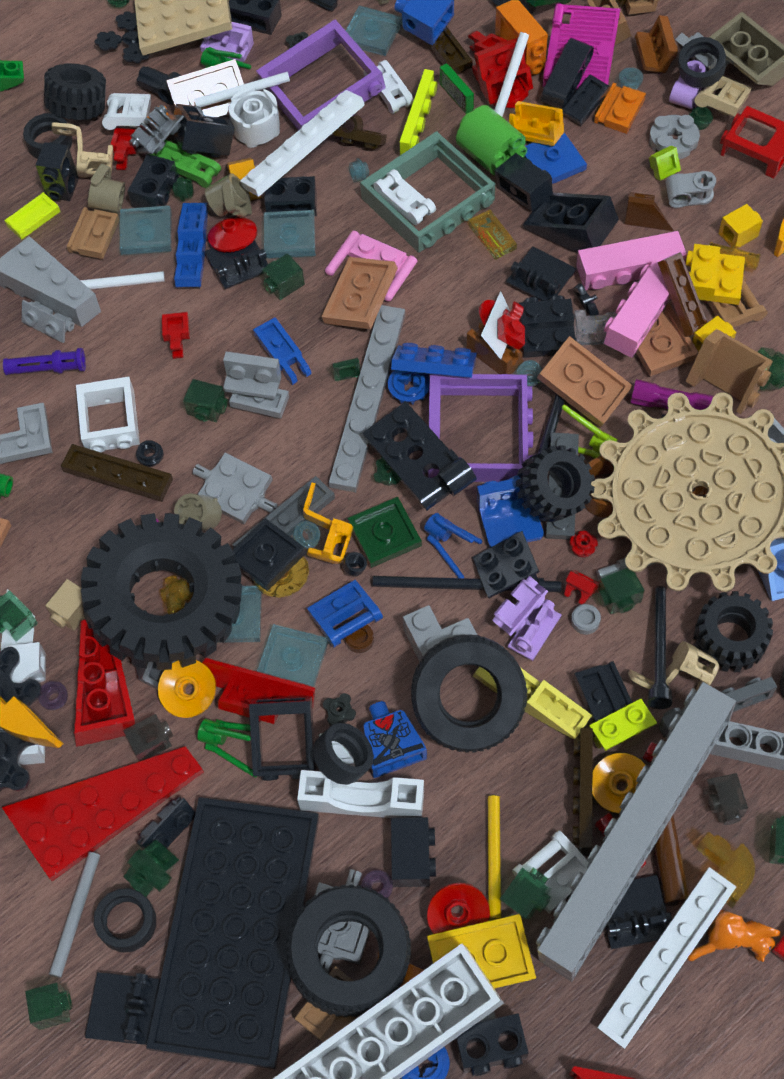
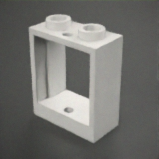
M130 377L76 385L80 434L85 448L104 452L110 449H127L134 445H140L135 394ZM125 401L128 426L90 432L88 407Z

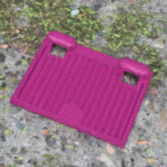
M556 4L547 61L545 62L543 73V87H545L570 38L594 46L591 61L576 90L579 89L590 74L608 85L620 16L619 8ZM563 14L571 15L570 24L562 23Z

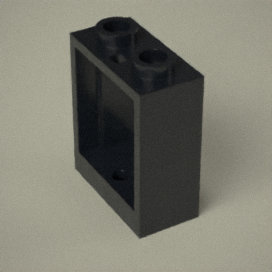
M312 696L252 699L249 703L253 777L261 776V780L271 781L279 779V775H291L292 779H300L301 770L315 771ZM304 714L306 761L263 763L260 716Z

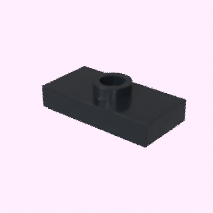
M590 74L563 107V116L581 127L610 91V86Z

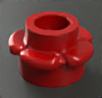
M579 531L577 535L575 534V536L570 538V545L576 556L585 558L595 552L598 540L594 535H590L588 531Z

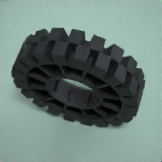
M155 513L140 515L141 524L135 526L130 518L118 524V534L115 535L112 531H107L99 539L100 548L98 549L93 546L86 558L87 567H83L81 575V596L84 617L88 628H93L94 638L102 647L107 644L110 646V654L121 661L126 656L132 657V666L146 669L148 662H157V670H172L173 661L179 660L182 668L195 664L196 655L201 653L206 658L217 650V642L221 641L224 643L232 632V623L236 624L241 603L242 575L239 562L234 563L235 553L228 543L221 545V535L211 527L205 533L202 532V522L191 517L183 525L179 524V514L165 513L164 522H157ZM170 571L186 579L189 583V592L194 594L190 602L184 604L182 610L174 614L159 616L147 613L146 610L143 611L134 603L135 595L131 593L132 588L136 582H140L141 577L148 573Z

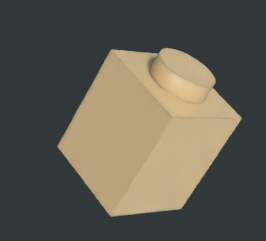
M68 579L45 606L51 615L49 618L54 624L60 628L67 626L75 631L85 618L82 606V588Z

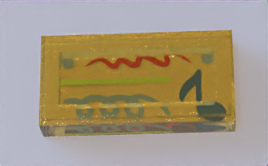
M491 210L469 219V227L495 260L517 249V243Z

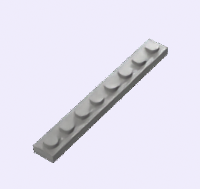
M381 305L377 314L329 480L330 488L355 493L357 491L369 448V443L362 433L376 423L392 365V358L395 354L404 322L405 309Z

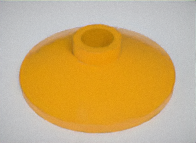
M179 660L172 663V670H164L158 683V695L163 707L169 713L182 718H192L202 714L209 708L216 693V682L211 670L197 660L195 664L183 668ZM189 684H193L194 692L188 695L186 687Z
M615 753L603 758L593 770L592 794L597 803L610 812L620 814V806L629 791L635 793L636 791L635 788L638 783L636 780L645 763L636 756L627 753ZM626 782L628 784L627 789L623 791L618 790V783Z

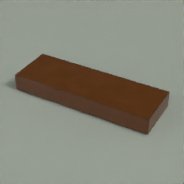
M679 252L657 263L684 334L687 337L694 335L697 330L708 322L682 253Z

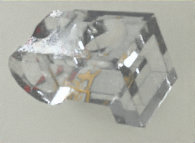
M575 310L574 332L576 342L580 345L604 344L607 334L604 332L605 325L610 317L615 319L617 316L616 312L586 316L585 310Z

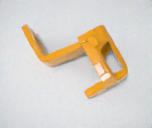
M312 482L304 504L303 517L328 529L329 534L324 550L308 548L307 556L328 563L339 564L345 556L353 532V526L333 518V521L309 510L316 483ZM344 543L341 556L333 555L335 545Z

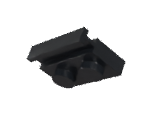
M614 661L609 662L607 665H599L576 672L573 675V680L587 712L592 715L590 718L592 723L633 703Z

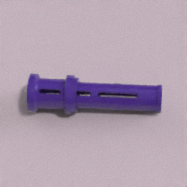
M77 348L76 351L70 352L55 350V352H52V355L3 359L5 375L51 370L62 374L65 370L79 369L80 372H83L86 369L83 348ZM74 359V362H66V360ZM40 362V365L21 366V364Z

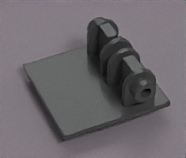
M163 105L155 106L148 115L149 118L146 117L144 119L154 131L141 123L140 127L130 136L131 140L129 142L135 148L140 146L137 150L138 153L156 154L165 146L164 140L169 134L173 135L181 127L180 121L184 116L166 115L168 110Z

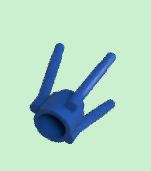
M435 513L428 519L424 530L429 534L427 541L435 546L458 578H465L439 543V540L445 542L452 534H455L469 543L476 542L482 544L483 541L468 531L454 525L439 513Z

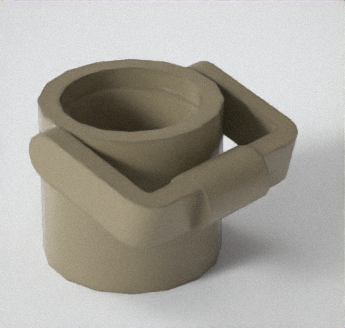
M101 164L91 178L88 207L119 214L124 201L125 182L112 180L111 168Z
M233 173L205 189L206 199L218 216L224 217L232 213L235 216L244 218L252 214L249 191L243 188L240 179Z

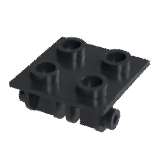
M255 240L249 246L234 252H221L213 248L205 251L224 289L271 271L266 261L267 255L265 250H260Z
M532 246L522 261L519 263L515 261L512 264L510 270L513 273L506 283L538 298L540 301L549 300L561 292L577 268Z
M523 531L473 557L488 598L520 583L523 578L526 580L530 576L536 582L538 581L536 574L540 571Z
M657 875L633 880L606 925L611 950L658 941L672 921L671 913L667 912Z
M97 972L85 1038L147 1045L160 979L148 978V975L136 973L135 976Z

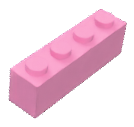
M675 231L578 250L576 267L585 290L601 289L605 286L626 284L630 281L640 280L639 276L646 264L651 265L655 257L663 260L681 252L686 263L687 253L679 232Z
M655 257L651 265L646 264L639 276L641 280L639 283L634 281L627 294L629 298L627 301L622 299L616 310L617 316L615 319L610 317L604 328V332L607 333L604 344L630 358L634 356L671 299L657 263L662 259Z

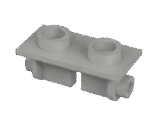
M22 301L23 323L62 343L65 342V332H71L75 326L72 318L58 312L53 315L52 309L38 301Z

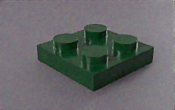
M399 497L347 518L348 523L353 526V534L371 568L422 546V540Z

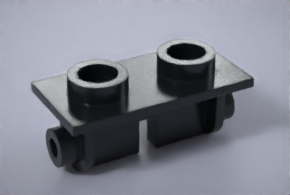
M179 796L175 800L171 798L170 802L157 815L161 822L158 824L152 820L138 834L139 838L135 842L156 861L194 820L196 812L184 798L181 799Z

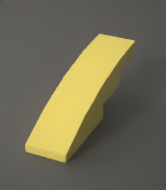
M479 667L473 677L497 693L493 677L485 669ZM521 668L527 688L525 712L572 739L577 738L580 729L584 728L592 715L545 680L540 682Z

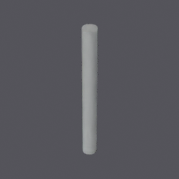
M88 853L49 972L51 976L62 977L100 859V855L97 853Z

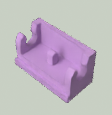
M232 22V30L205 37L200 46L201 52L208 47H212L216 50L241 54L242 58L231 59L245 62L254 44L251 26Z

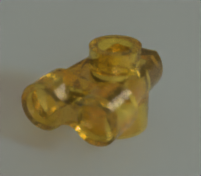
M177 576L167 577L164 580L165 588L160 590L169 615L182 610L186 601L191 600L194 594L189 592L187 580L184 578L178 579Z

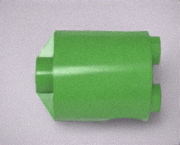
M482 105L467 113L461 120L456 135V144L494 176L495 169L511 156L517 153L524 158L528 150L525 147V136L488 105Z

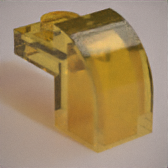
M708 832L700 842L697 850L720 868L718 874L736 886L726 901V904L733 908L753 881L755 875L754 859L743 843L734 852L730 849V844L719 835L714 836Z

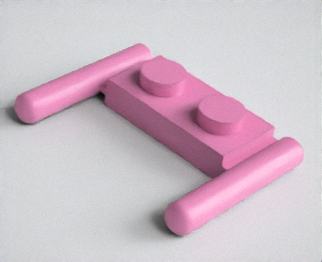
M353 230L325 268V272L329 276L334 275L347 255L356 258L394 261L398 269L384 299L389 302L416 265L417 259L414 256H406L405 252L364 234L360 235L357 231Z

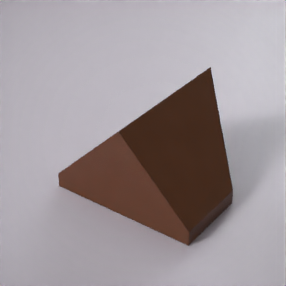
M630 192L625 225L675 232L656 204L655 195Z

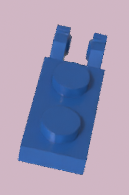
M276 317L253 329L254 336L270 358L279 359L280 370L283 371L290 384L293 385L298 381L296 374L290 368V365L297 363L304 376L311 375L312 372L302 357V352Z

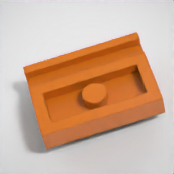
M613 82L610 91L595 115L594 123L598 124V122L604 123L605 127L627 134L645 101L646 93L626 86L621 88L616 86L617 83Z

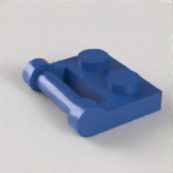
M356 580L307 608L310 617L326 636L333 648L341 644L342 639L372 621L376 623L383 619V615L377 605ZM362 609H366L367 612L336 630L332 628Z

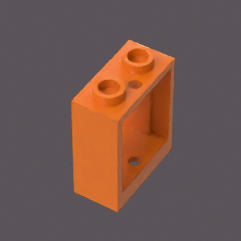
M511 0L496 7L495 35L509 41L519 37L520 32L528 34L529 38L524 50L525 62L530 66L531 76L543 71L546 62L548 39L546 31L519 0Z

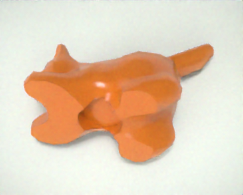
M720 910L709 927L707 944L694 948L687 959L688 961H694L717 950L742 947L749 948L754 952L757 960L764 962L765 956L775 946V941L772 937L779 936L780 931L754 921L745 923L741 916Z

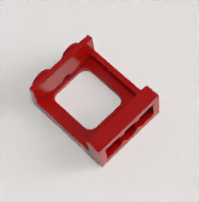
M746 106L741 114H736L730 131L726 130L720 140V144L723 145L721 156H724L729 148H733L768 164L765 175L774 179L784 165V121ZM747 118H751L776 130L766 146H760L738 136L746 125Z

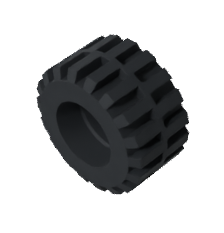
M66 63L50 67L45 72L44 103L51 113L66 119L82 120L97 117L104 112L106 78L97 69L87 65Z
M559 445L557 447H548L522 463L523 468L519 469L517 473L520 479L516 480V487L520 488L517 496L518 499L522 498L524 500V503L521 504L524 509L529 508L531 510L529 514L533 517L539 515V520L547 521L550 519V522H555L577 514L586 508L585 505L590 503L592 499L589 494L594 493L595 487L591 485V482L595 481L594 475L589 473V470L592 469L590 464L584 463L585 457L582 454L577 456L576 450L573 448L566 450V446ZM548 471L555 473L561 480L563 486L561 497L554 494L550 489L547 480Z
M732 591L731 595L728 596L726 592H722L719 594L718 599L713 596L709 599L708 604L703 606L694 631V639L697 640L695 647L715 658L718 664L722 666L721 671L728 672L729 668H733L734 672H740L742 667L746 670L752 668L754 663L757 664L761 660L773 636V630L771 629L773 621L772 618H767L770 612L766 607L763 609L760 607L762 602L758 599L755 601L751 600V595L747 593L744 596H739V591ZM727 622L735 623L746 631L748 639L744 641L730 640L721 634L718 625Z

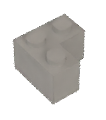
M429 605L403 616L404 632L419 661L430 648L442 640L457 635H477L469 618L441 629Z

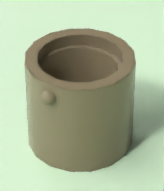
M189 493L178 499L175 504L174 514H179V524L185 525L188 518L191 517L202 522V531H207L210 527L214 529L219 524L222 511L217 498Z

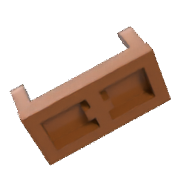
M482 322L479 323L477 333L473 329L467 333L466 348L470 349L473 353H477L476 357L498 374H512L523 364L522 352L518 349L512 352L506 347L502 358L500 359L481 336L485 327Z

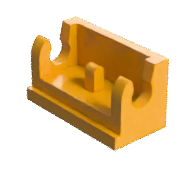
M518 101L515 104L516 116L512 113L509 115V123L525 136V140L529 142L554 146L564 133L563 110L560 108Z

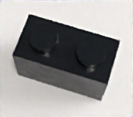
M517 153L495 169L497 188L531 211L553 194L551 175Z
M428 817L391 818L393 887H430V877H436V858H429V846H435V827H429Z

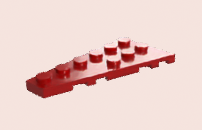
M185 746L2 807V809L48 878L54 881L86 858L89 852L96 851L199 777L204 771Z

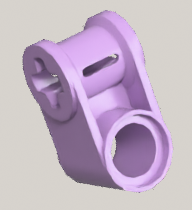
M693 60L687 63L689 69L695 72L706 71L705 65L700 61ZM679 76L671 91L669 102L693 110L696 104L695 97L702 88L686 84L681 76Z

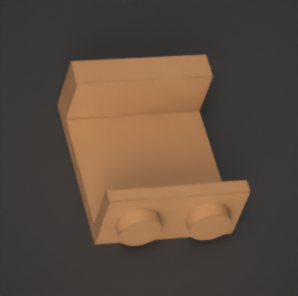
M716 329L705 338L685 382L695 387L705 379L739 399L741 403L736 412L742 414L748 407L753 408L759 400L761 394L758 393L760 386L764 387L772 373L768 370L773 361Z

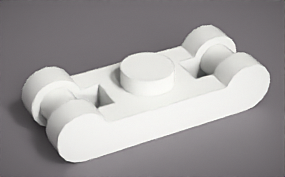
M387 60L379 62L377 68L382 72L386 86L384 90L379 92V95L386 103L389 112L394 114L403 106H412L414 101L412 94Z
M395 169L388 172L387 177L383 180L379 179L373 183L374 189L414 225L423 221L425 215H431L436 211L433 201L429 198H424L403 180ZM392 185L395 187L393 191L389 189Z

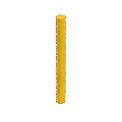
M495 795L488 796V904L490 908L489 920L491 921L501 919L500 797Z

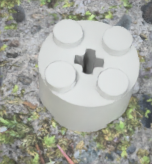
M245 88L233 95L228 110L230 121L235 127L234 136L239 141L245 143L249 148H254L279 135L278 106L276 98L271 92L265 89L262 92L255 91V88Z

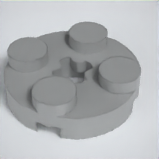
M689 115L658 116L651 127L649 143L655 152L656 149L661 151L669 146L677 147L678 157L683 159L689 156L692 150L697 148L700 132L697 125L694 124V119ZM670 135H677L678 139H673Z

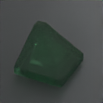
M354 358L331 364L334 380L340 381L360 376L359 359Z

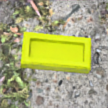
M43 192L4 221L6 226L22 240L61 211L59 206Z

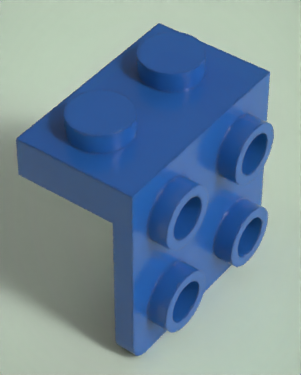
M514 476L509 480L500 482L488 481L477 486V505L489 547L523 531L527 543L543 538L544 532L539 515L536 517L530 515L531 510L529 508L524 509L521 505L524 503V500L522 498L518 499L517 493L520 492V488L516 487V480L520 479L519 476Z

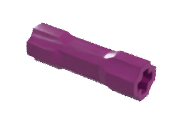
M636 379L631 403L668 409V398L674 393H682L687 396L692 408L704 410L710 406L714 396L665 388L656 383Z

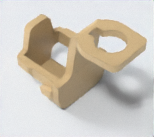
M52 123L54 134L77 136L76 168L78 177H93L96 171L92 170H97L101 164L109 166L112 173L113 145H108L107 154L84 152L80 127L66 123Z
M682 641L672 656L673 662L666 669V684L669 685L678 672L682 670L700 679L696 688L698 691L702 682L709 686L711 685L718 672L719 664L712 656ZM698 656L710 661L711 664L707 667L698 662ZM631 669L629 670L628 675L632 681L647 689H651L654 681Z

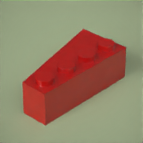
M82 620L74 730L76 747L135 734V719L121 660L110 654V646L108 644L102 647L94 638L93 628L89 629L86 620Z

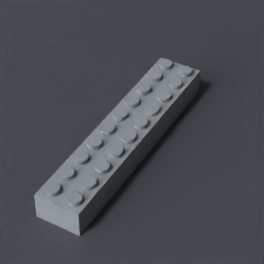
M702 682L698 691L692 688L684 702L683 715L676 714L668 728L667 741L661 739L652 754L654 757L651 761V767L645 765L636 780L638 783L635 793L629 791L622 801L619 819L612 818L606 827L602 847L596 845L587 859L589 863L586 873L579 872L570 887L572 889L568 902L562 899L553 914L555 917L554 925L551 929L545 927L537 939L536 944L538 945L537 950L540 962L572 982L731 720L736 700Z

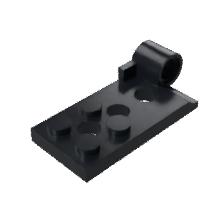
M406 401L362 433L366 441L426 511L449 494L454 497L477 480L476 475L463 458L458 457L452 449L449 450ZM400 433L407 434L405 440L401 442L394 441L396 435ZM414 451L423 452L419 459L412 460L409 458ZM430 469L439 470L437 476L433 478H427L425 474Z

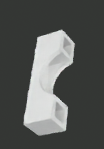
M39 642L4 646V648L14 647L20 654V663L12 675L14 683H23L30 679L41 683L46 680V653ZM33 745L26 748L20 755L19 765L45 763V746Z
M301 770L297 800L301 811L384 818L422 817L424 780L393 777L385 782H354L344 785L331 781L320 771Z

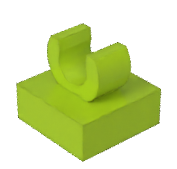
M669 146L649 157L650 167L654 171L655 178L660 181L681 171L677 147Z

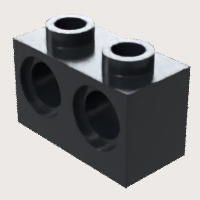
M229 0L231 21L251 26V29L256 32L272 35L282 17L280 0Z
M44 142L35 166L45 194L53 200L71 201L79 177L69 146Z
M150 154L146 155L127 191L133 208L155 214L161 212L163 206H166L169 201L170 192L173 187L177 186L179 181V173L177 172L175 161Z
M315 176L286 177L277 180L265 191L267 218L317 216Z
M519 1013L476 1023L456 1038L463 1073L471 1072L472 1077L488 1074L491 1072L490 1067L503 1064L504 1069L523 1065L522 1059H526L529 1054ZM504 1035H511L516 1039L517 1047L512 1051H505L500 1047L499 1039ZM473 1042L482 1044L485 1048L484 1056L479 1059L470 1057L466 1050L468 1045Z

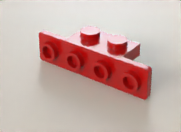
M204 658L202 662L211 670L215 678L216 687L224 689L218 700V709L250 718L249 703L252 699L312 696V709L314 707L315 688L312 686L209 658ZM279 715L260 716L261 721L275 724Z

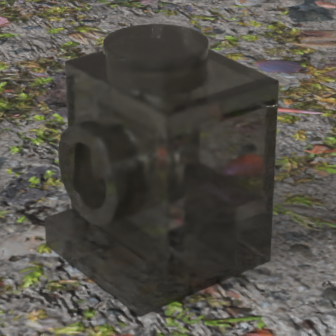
M156 714L123 730L139 762L172 747L169 739L174 735L167 721L160 723ZM156 737V739L148 743L150 738Z
M737 773L707 779L703 792L704 794H711L708 796L709 806L713 814L717 813L719 822L723 821L724 825H730L741 821V817L746 813L748 806Z

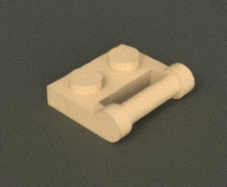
M722 76L718 82L700 91L695 97V103L699 107L703 108L708 105L719 110L724 115L735 117L749 97L752 88ZM722 89L718 96L713 94L715 90Z

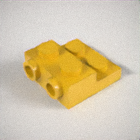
M694 244L693 251L688 250L686 266L690 267L689 275L699 300L739 305L745 257L720 254L721 247Z

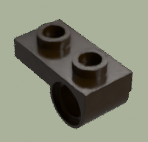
M358 114L350 117L354 122L352 132L346 129L345 123L333 132L334 136L340 137V141L354 144V141L357 140L363 142L364 147L377 149L378 145L386 144L387 134L364 130L363 120Z

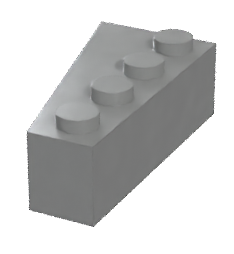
M30 236L0 258L1 287H8L21 297L26 296L34 301H38L52 309L55 314L58 312L72 318V322L80 327H83L101 312L95 293Z

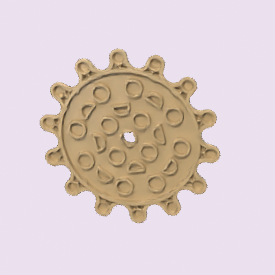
M674 393L668 398V413L666 416L654 419L642 410H634L628 416V424L634 432L633 438L626 443L608 440L600 446V455L613 464L614 472L608 478L595 479V481L591 482L595 489L594 493L590 495L595 499L608 501L613 506L612 514L598 524L599 535L605 539L625 537L631 541L632 549L625 559V564L633 572L642 571L651 563L663 564L668 573L667 585L674 591L684 590L693 574L705 573L711 577L713 585L717 590L727 592L735 585L734 570L737 566L748 564L763 574L772 573L777 567V559L772 554L770 545L775 539H784V443H775L768 437V430L774 423V416L770 411L761 409L749 418H738L732 411L733 399L727 393L716 394L710 406L704 410L692 408L687 396L682 393ZM704 486L708 489V493L704 498L703 496H696L692 494L693 488Z

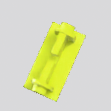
M639 699L589 725V727L593 728V733L596 736L593 738L596 746L599 749L603 747L606 751L656 725L657 722L642 699Z

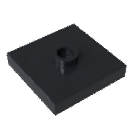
M266 518L233 549L235 553L234 563L239 562L240 570L266 591L274 586L307 553L303 545Z

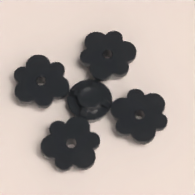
M126 11L123 15L116 16L115 20L118 23V28H124L129 31L122 37L116 35L114 31H109L108 33L100 32L94 41L95 45L99 46V49L102 51L116 49L118 44L123 41L125 47H127L123 49V58L126 62L140 63L142 60L149 58V54L142 55L139 48L138 31H133L137 26L136 12Z

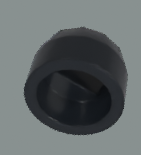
M358 552L349 553L343 561L344 572L351 577L361 575L367 566L366 558Z

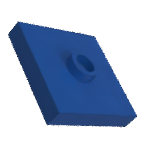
M565 132L554 146L535 142L525 146L528 150L524 158L529 159L541 170H546L552 177V184L587 169V163Z

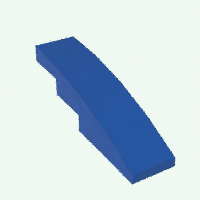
M208 203L182 204L177 231L179 241L176 251L175 287H201L206 250Z

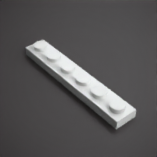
M348 90L339 94L334 101L323 108L313 119L304 124L299 131L241 179L240 182L243 188L259 197L365 105L362 97Z
M710 867L706 870L598 1025V1029L624 1049L626 1048L736 888L735 885Z

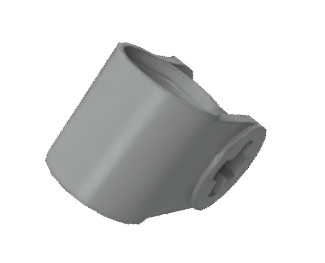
M709 171L669 176L665 184L670 206L681 208L710 203L714 197L715 175Z

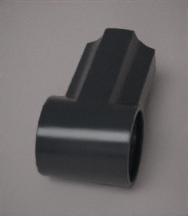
M143 66L139 70L137 84L140 87L157 93L162 101L173 105L166 80L182 75L177 72H171L168 75L151 67Z

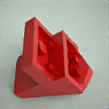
M518 37L474 53L476 64L472 66L473 75L480 84V89L488 104H492L494 107H496ZM524 53L505 109H515V104L518 101L523 102L529 95V90L533 89L530 66L525 62Z

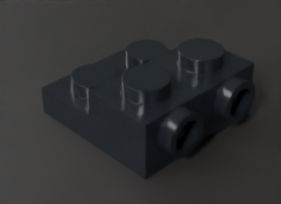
M555 295L549 300L539 301L535 297H529L523 302H519L524 308L519 320L525 326V345L522 347L524 358L554 356L569 336L576 341L571 298L565 299L562 295Z

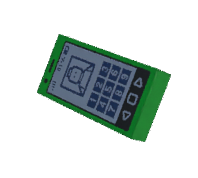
M447 63L440 67V85L466 114L472 112L474 109V93Z

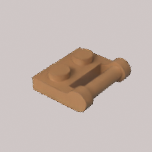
M744 274L741 296L748 305V310H746L741 300L739 305L707 301L714 314L731 324L733 328L753 320L760 321L768 314L766 308L758 303L746 284L747 279Z

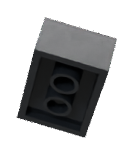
M553 193L533 210L524 222L523 227L573 252H578V250L601 246L619 221L610 196Z

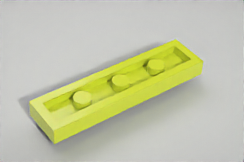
M424 69L400 139V155L419 143L418 134L423 132L425 127L424 116L429 114L431 109L430 98L435 96L437 91V82L434 81L433 70Z

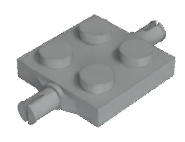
M224 453L216 467L211 471L200 464H197L196 468L193 469V475L205 480L198 494L217 498L222 514L244 525L250 515L258 508L269 513L277 508V503L265 498L266 490L273 481L272 476L227 453Z
M350 869L345 885L357 886L362 873L356 871L355 874V870ZM319 882L315 895L317 896L319 892L326 891L328 888L332 889L333 887ZM352 921L339 922L330 926L323 933L318 944V953L321 955L320 964L329 974L333 959H343L360 964L370 929Z

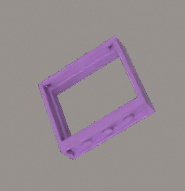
M336 19L256 70L259 80L284 72H288L290 77L339 44H342L368 74L345 90L362 97L363 101L366 102L386 88L382 72ZM278 85L265 89L275 96L277 105L298 131L338 96L336 95L303 117Z
M430 374L429 427L439 439L441 395L518 396L519 464L467 463L476 475L477 480L474 482H500L517 476L518 470L523 468L522 463L533 456L528 455V448H533V432H528V424L533 423V408H528L527 401H532V386H527V375L473 374L472 378ZM428 470V478L437 476L439 470Z

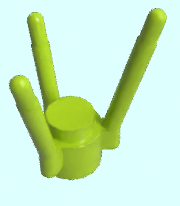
M562 406L566 413L594 433L589 443V446L593 447V449L589 450L578 447V453L595 459L601 456L600 446L603 442L608 440L617 442L618 439L601 431L568 406Z

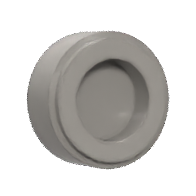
M582 604L576 607L571 618L572 627L578 633L585 635L594 633L599 628L601 621L598 609L589 604Z

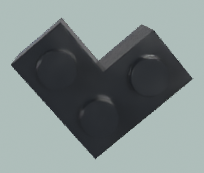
M176 103L174 115H183L184 118L180 121L181 127L173 136L183 151L190 154L206 152L213 157L230 154L235 127L229 118L208 116L204 114L199 106Z

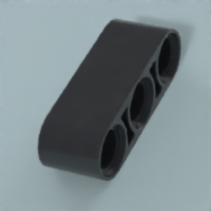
M574 38L568 40L541 95L542 102L563 109L573 96L591 61L594 46Z

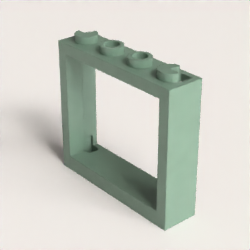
M437 131L360 182L361 199L418 253L425 248L433 246L438 239L445 234L453 232L458 225L470 220L478 211L489 207L495 200V183ZM438 157L468 184L475 193L418 231L374 189L373 183L379 179L383 180L386 178L387 173L393 169L397 170L402 179L405 180Z

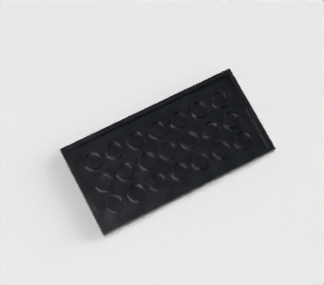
M199 797L148 1036L147 1050L276 1070L292 979L287 963V938L295 915L305 905L320 818L319 813Z

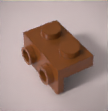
M659 15L650 32H637L635 39L643 69L666 73L672 61L677 57L678 47L675 44L668 16Z

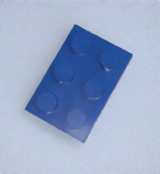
M403 343L402 346L398 345L395 351L391 370L472 378L477 353H473L467 348H456L455 351L444 350L443 346L438 345L421 348L415 343Z

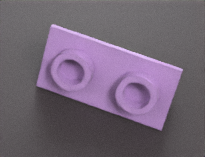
M529 576L526 580L523 578L511 593L518 600L517 603L514 605L506 599L494 613L495 617L492 621L512 636L514 632L522 629L526 623L527 616L542 605L548 591L532 577Z
M546 599L539 608L533 610L527 616L526 623L522 629L514 635L508 648L533 661L562 616L554 611L555 604Z

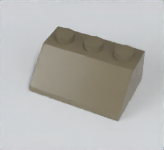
M743 12L739 13L709 37L719 41L724 47L726 59L756 84L773 86L784 77V45Z

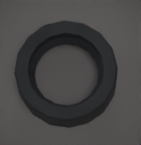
M699 37L692 39L683 46L679 54L678 65L680 76L685 83L693 87L704 88L712 86L721 79L725 72L726 54L724 47L719 41L709 37ZM699 53H709L717 59L716 66L706 72H695L689 69L687 63L689 58Z
M44 113L33 117L27 122L24 127L23 136L29 153L38 159L44 143L35 142L37 136L43 132L52 131V123L67 124L64 118L53 113ZM60 135L59 138L49 143L68 145L70 149L73 139L72 136Z
M337 723L331 725L315 741L313 747L314 761L319 770L328 779L337 784L348 785L356 782L373 764L374 754L369 740L359 729L350 724ZM332 741L344 745L350 751L354 758L355 766L344 763L336 755Z
M131 888L117 889L108 893L99 902L94 912V927L97 936L110 949L120 953L133 952L142 948L152 938L156 929V913L153 905L141 892ZM123 902H131L138 905L144 915L141 929L134 936L127 939L113 936L107 926V918L110 911L116 905Z

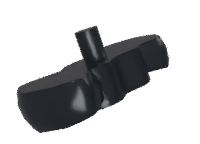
M577 284L573 290L586 313H589L591 319L594 316L597 317L599 311L593 302L598 299L596 294L590 297L583 284Z

